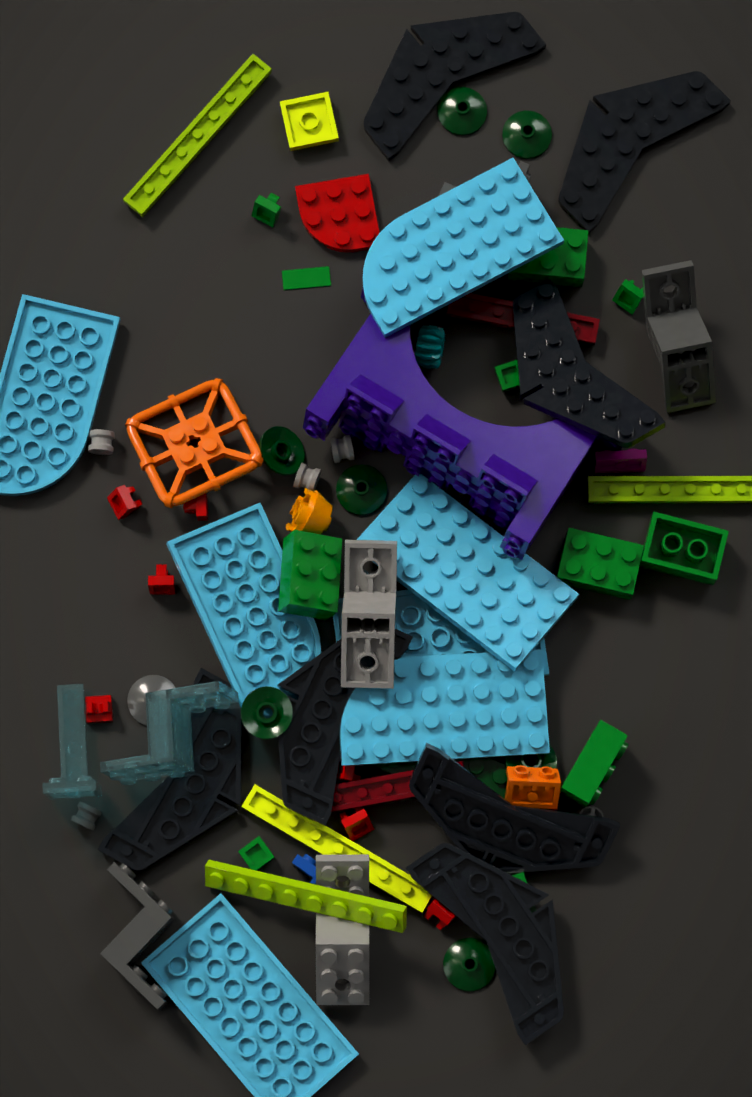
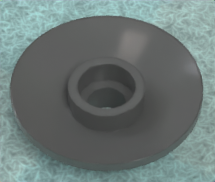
M144 676L137 680L129 690L127 698L128 709L133 718L143 725H163L170 721L177 712L179 706L177 689L171 681L163 676ZM150 695L157 696V702L154 704L148 703V697Z

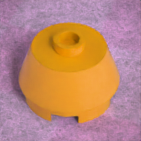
M305 488V496L299 495L290 511L293 520L291 524H286V530L290 532L299 530L321 535L323 531L328 529L331 523L332 505L317 490L312 491Z

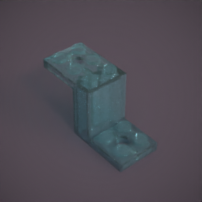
M220 681L145 693L148 755L100 762V772L109 776L111 780L120 781L122 785H134L137 783V780L145 779V781H159L161 776L168 775L172 778L184 777L187 772H193L191 712L202 713L206 711V708L210 707L216 709L229 708L230 704L239 703L238 692Z

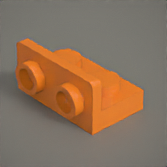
M523 765L507 766L505 800L515 806L557 809L561 788L558 769L547 766L541 768Z

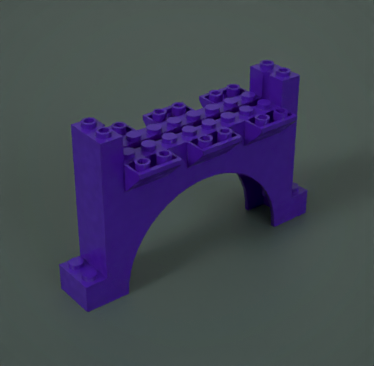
M362 288L361 299L366 303ZM371 314L306 408L303 429H305L309 436L325 441L340 419L338 427L341 428L342 432L350 435V437L355 436L360 439L367 448L378 450L382 453L387 445V448L393 453L404 455L405 461L403 466L406 467L410 474H416L417 476L422 474L429 479V483L433 482L439 489H443L446 492L452 484L453 488L458 492L469 494L471 498L468 505L471 506L475 513L481 516L486 515L502 529L507 528L500 547L508 556L521 560L526 555L597 440H600L610 450H622L620 446L558 419L538 425L511 427L487 423L459 411L445 401L422 374L412 349L410 325L385 338Z

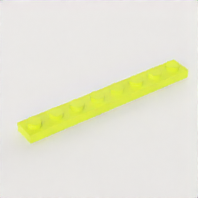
M256 784L241 806L243 809L322 855L369 854V882L423 913L432 897L406 872L331 828L287 809L283 804V800Z

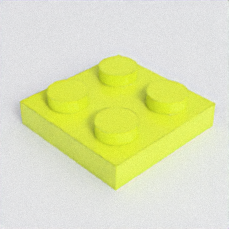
M329 92L280 101L290 151L339 141Z

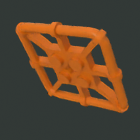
M220 378L201 383L176 396L172 394L168 396L167 400L128 418L125 423L128 437L141 461L139 463L141 469L146 471L158 498L168 508L182 505L212 490L216 492L221 489V486L261 467L264 461L259 445L247 424L248 418L245 414H242L230 389L223 383V379ZM211 390L203 412L186 420L179 405ZM221 394L233 420L215 428L210 417ZM172 408L180 422L165 430L141 423ZM239 429L251 454L226 448L220 437ZM138 432L163 439L169 450L150 457ZM192 439L200 440L197 448H194L192 445L188 446ZM224 457L245 463L218 477H215L209 464ZM174 459L179 470L170 492L167 493L155 467ZM203 468L209 481L179 494L186 475Z

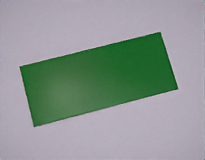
M329 266L282 271L284 290L331 286Z

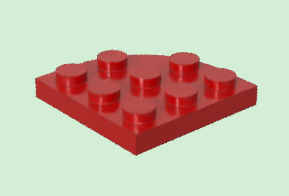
M369 174L295 186L302 223L313 239L315 238L327 246V248L339 252L369 250L373 241L380 233Z

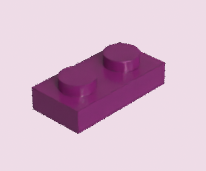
M632 448L623 451L603 450L595 452L594 472L595 474L645 472L647 451L646 449L638 450Z

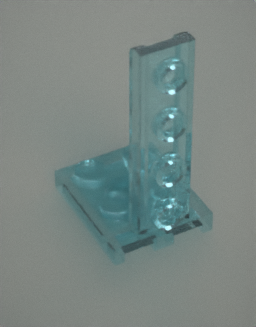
M84 684L57 685L61 778H50L49 783H42L43 794L49 800L59 798L75 799L89 796L102 797V786L92 779L91 776H88Z

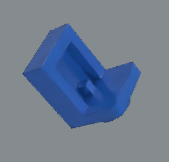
M297 854L292 861V865L312 878L311 884H316V860L307 854L303 857Z

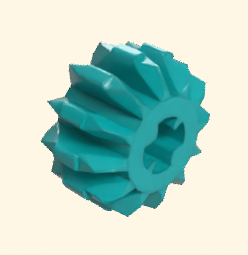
M423 325L420 328L415 350L418 366L427 369H437L440 366L445 342L443 328L432 325Z

